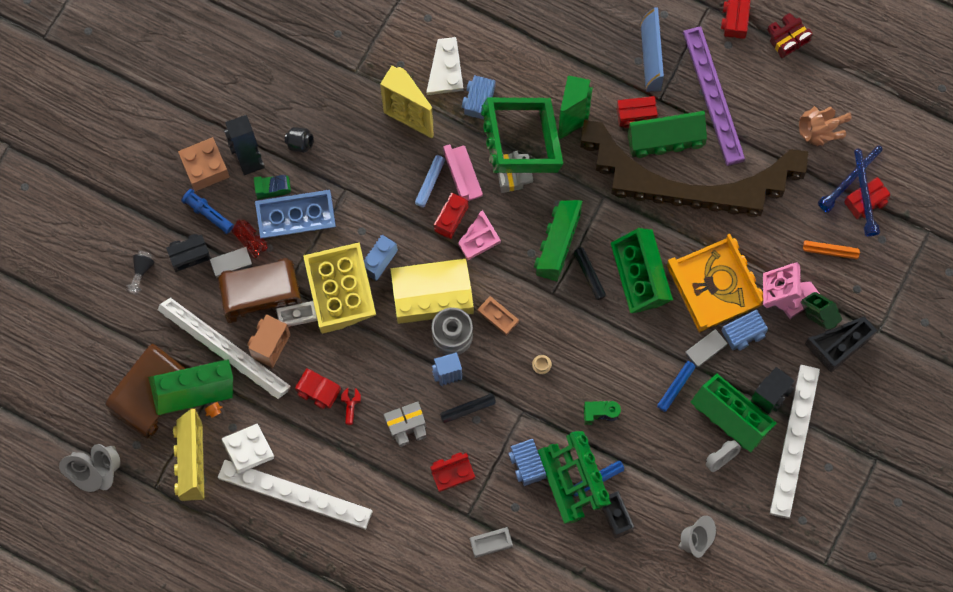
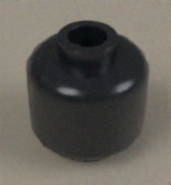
M293 127L286 133L284 141L289 150L304 153L312 148L314 137L307 128Z

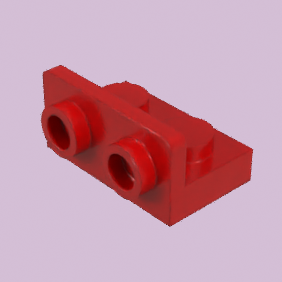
M467 453L454 454L451 456L452 459L446 461L444 459L435 461L433 466L430 467L438 492L475 479Z

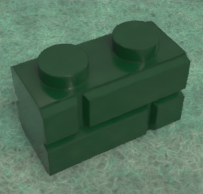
M813 292L802 299L801 304L807 318L823 328L833 329L842 321L836 303L821 294Z

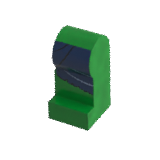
M287 175L266 178L261 176L254 177L257 200L282 196L291 192L290 179Z
M614 401L585 402L583 406L584 425H592L594 419H606L611 422L617 420L621 412L620 405Z

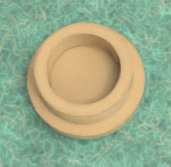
M538 355L534 358L532 367L536 373L546 374L551 369L552 363L547 356Z

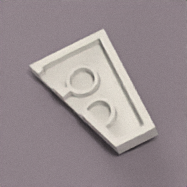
M456 37L438 39L426 93L427 95L463 91Z

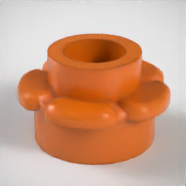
M218 402L204 409L206 412L205 416L210 415L211 418L222 413L220 409L223 406H220Z

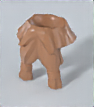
M814 106L812 109L804 112L800 118V135L806 142L817 146H823L824 143L831 140L844 139L846 136L845 130L835 133L832 131L838 125L849 122L852 116L850 113L834 118L835 110L832 107L819 111Z

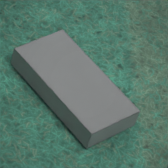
M246 247L210 259L216 278L223 271L231 270L233 272L252 266Z
M715 329L687 350L685 354L698 368L726 347L728 343Z
M508 527L469 538L475 558L513 547Z

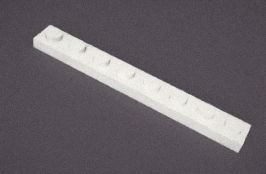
M172 298L160 304L158 311L164 314L166 318L179 325L181 329L187 331L196 340L202 342L224 360L229 359L231 365L252 379L257 385L267 390L272 396L279 399L289 391L290 385Z
M800 365L770 515L790 518L820 371L818 368Z
M224 460L218 476L219 480L365 530L373 512L371 509L254 469H248L238 474L233 463L228 460Z

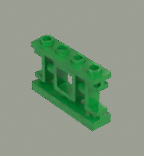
M575 431L567 435L566 438L569 446L561 450L558 444H550L548 447L537 450L564 524L575 523L584 518L585 515L582 507L590 503L593 510L601 509L603 506L611 504L609 494L602 481V475L598 471L595 457L589 447L588 438L583 431ZM576 450L579 457L576 460H573L571 452ZM564 456L566 465L561 466L559 458ZM577 467L583 482L573 486L568 471ZM587 487H590L592 495L587 497L585 492ZM578 493L580 501L575 503L572 494Z

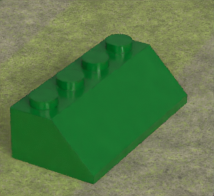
M573 76L567 77L560 109L559 139H563L583 127L584 120L589 119L593 87H590L589 79Z
M705 111L630 122L628 141L631 156L643 158L649 154L662 155L667 151L681 152L686 148H702L707 141Z
M560 201L558 207H554L551 216L554 217L553 223H549L547 226V240L542 241L540 251H542L541 257H537L534 264L537 276L558 282L581 215L583 201Z
M637 228L611 242L630 313L658 308L673 300L653 229Z
M229 359L149 377L157 415L233 398V375Z
M715 374L707 381L690 402L698 411L704 413L712 423L722 428L728 436L734 438L742 448L750 453L777 424L776 421L719 374Z

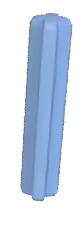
M435 156L416 198V205L425 207L445 162L444 157Z

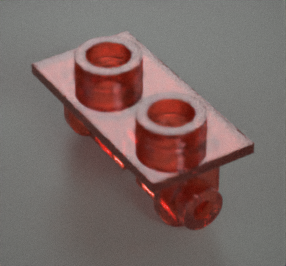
M244 219L237 220L232 232L247 250L257 258L260 251L264 252L268 249L267 242L263 238L261 239L259 234L253 235L256 233V230L248 221Z

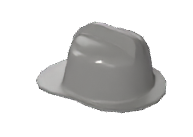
M95 444L91 449V460L93 466L102 477V485L99 489L108 490L112 486L114 472L120 467V457L115 446L104 447L103 445Z
M72 452L70 456H66L61 460L59 464L61 473L78 488L87 492H94L102 485L101 474L93 466V462L87 454Z
M702 516L694 525L685 528L681 534V542L678 545L679 549L692 553L697 558L702 557L715 539L716 526L713 519L709 516Z

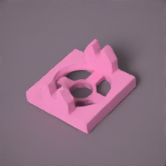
M796 262L763 273V305L766 308L776 305L779 309L785 311L788 310V306L795 308L794 299L801 298L800 265ZM779 281L784 282L782 287H776ZM793 284V288L791 289V291L787 294H784V290L787 288V286ZM770 291H778V297H773Z

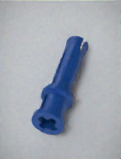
M189 189L184 194L181 202L188 204L194 209L195 213H201L228 234L233 229L234 224L210 207L205 198H200L194 193L193 189Z

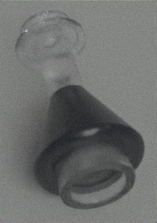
M138 251V254L133 255L135 275L131 285L128 284L126 286L129 293L137 295L141 292L139 288L141 278L155 264L152 254Z

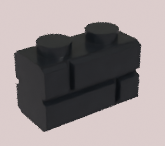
M193 234L187 238L188 240L182 242L174 241L169 244V247H166L175 273L211 259L202 235Z
M619 491L610 494L609 500L611 504L603 506L602 511L616 539L633 532L634 525Z

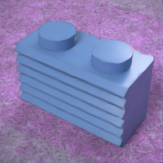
M474 75L473 81L469 80L467 85L468 98L464 97L462 102L464 115L484 119V116L481 115V105L484 104L487 97H493L496 87L495 80Z
M380 235V238H378V241H376V244H374V247L364 260L367 276L375 281L378 280L398 251L397 244L384 235Z
M755 310L723 326L721 331L732 350H742L749 345V342L753 340L758 342L765 338L768 327L758 313V310Z
M457 352L434 359L435 365H432V373L435 382L439 381V384L443 386V384L454 383L458 379L462 380V367Z
M533 439L511 446V452L508 455L511 463H516L518 470L515 471L518 482L522 481L523 485L526 486L546 479V472Z

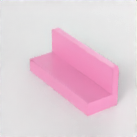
M450 144L443 146V153L459 196L468 201L482 197L483 193L466 147L460 146L452 149Z

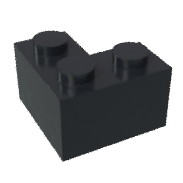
M775 367L771 374L755 390L751 402L769 415L773 410L777 412L785 400L784 396L788 397L794 390L792 385L795 380Z

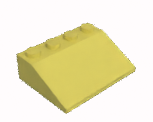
M391 66L380 83L383 112L420 133L433 138L432 106L409 74H407L406 70L401 67Z
M360 243L303 256L317 320L322 334L343 329L376 315Z
M466 259L391 268L398 324L434 319L441 310L446 308H459L467 314H474Z
M190 409L176 420L177 426L173 427L174 438H177V445H174V456L177 457V464H174L175 476H178V483H175V495H178L181 501L204 499L203 425L196 410Z

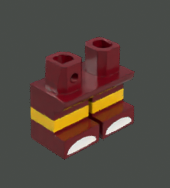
M791 13L782 18L781 21L785 25L784 27L780 28L777 22H774L767 29L771 36L770 42L782 59L810 42L813 35L809 28L806 29L802 24L800 17L796 19Z

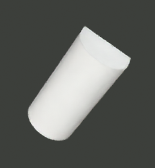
M313 301L276 309L278 320L286 323L288 327L318 321Z

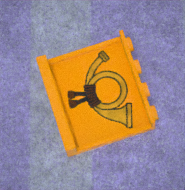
M730 234L724 240L677 260L674 257L667 261L668 271L699 333L758 308L764 301L762 290L757 288L755 284L756 279L753 272H749L745 256L741 255L738 250L737 240L735 238L732 239Z

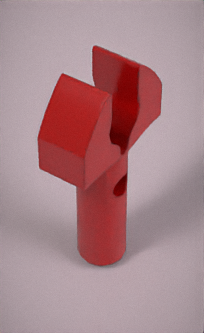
M347 388L341 394V402L347 404L345 424L352 425L354 406L357 403H361V395L355 388V397L350 401L348 397L349 388Z

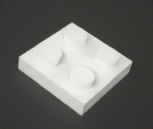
M258 424L222 438V443L238 474L274 459V455Z

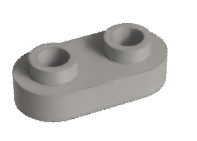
M735 440L725 442L720 450L716 453H711L707 457V468L711 472L719 470L740 452L741 446Z

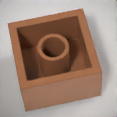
M213 137L178 151L194 191L229 178L227 168Z
M266 315L264 320L261 319L259 321L256 335L251 336L248 342V349L253 359L273 368L290 337V332L286 323Z

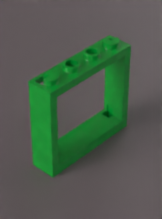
M487 97L484 104L481 105V115L484 116L483 129L487 133L486 146L490 151L489 163H492L493 173H558L563 165L551 98ZM495 110H539L548 159H503Z

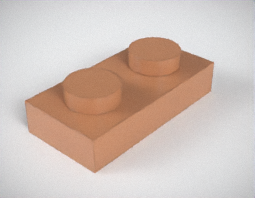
M491 296L477 310L479 314L506 336L519 323V319Z

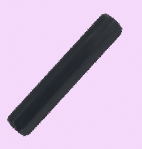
M580 247L574 251L576 259L597 300L603 299L606 293L584 248Z
M488 394L441 412L440 417L443 423H447L494 405L496 400L493 394Z

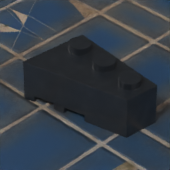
M247 114L225 122L227 129L224 130L230 151L232 154H236L243 175L264 169L265 166L260 151H258V145Z
M864 316L835 329L827 330L817 336L809 337L805 345L830 372H833L871 340L878 330Z

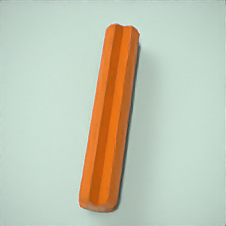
M804 241L803 251L851 259H858L860 255L858 248L813 241Z

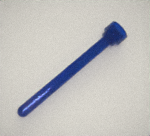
M876 146L830 195L823 196L818 201V206L823 211L829 213L834 208L835 200L882 152V146Z
M857 148L854 153L867 222L865 223L864 233L865 236L872 237L879 235L880 229L873 217L862 150Z

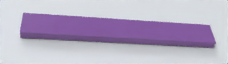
M702 27L684 30L683 35L726 166L744 162L745 157Z

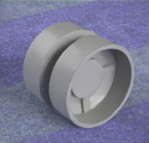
M446 308L434 317L432 337L435 347L445 355L456 352L460 355L470 347L473 339V325L471 318L466 312L459 308Z

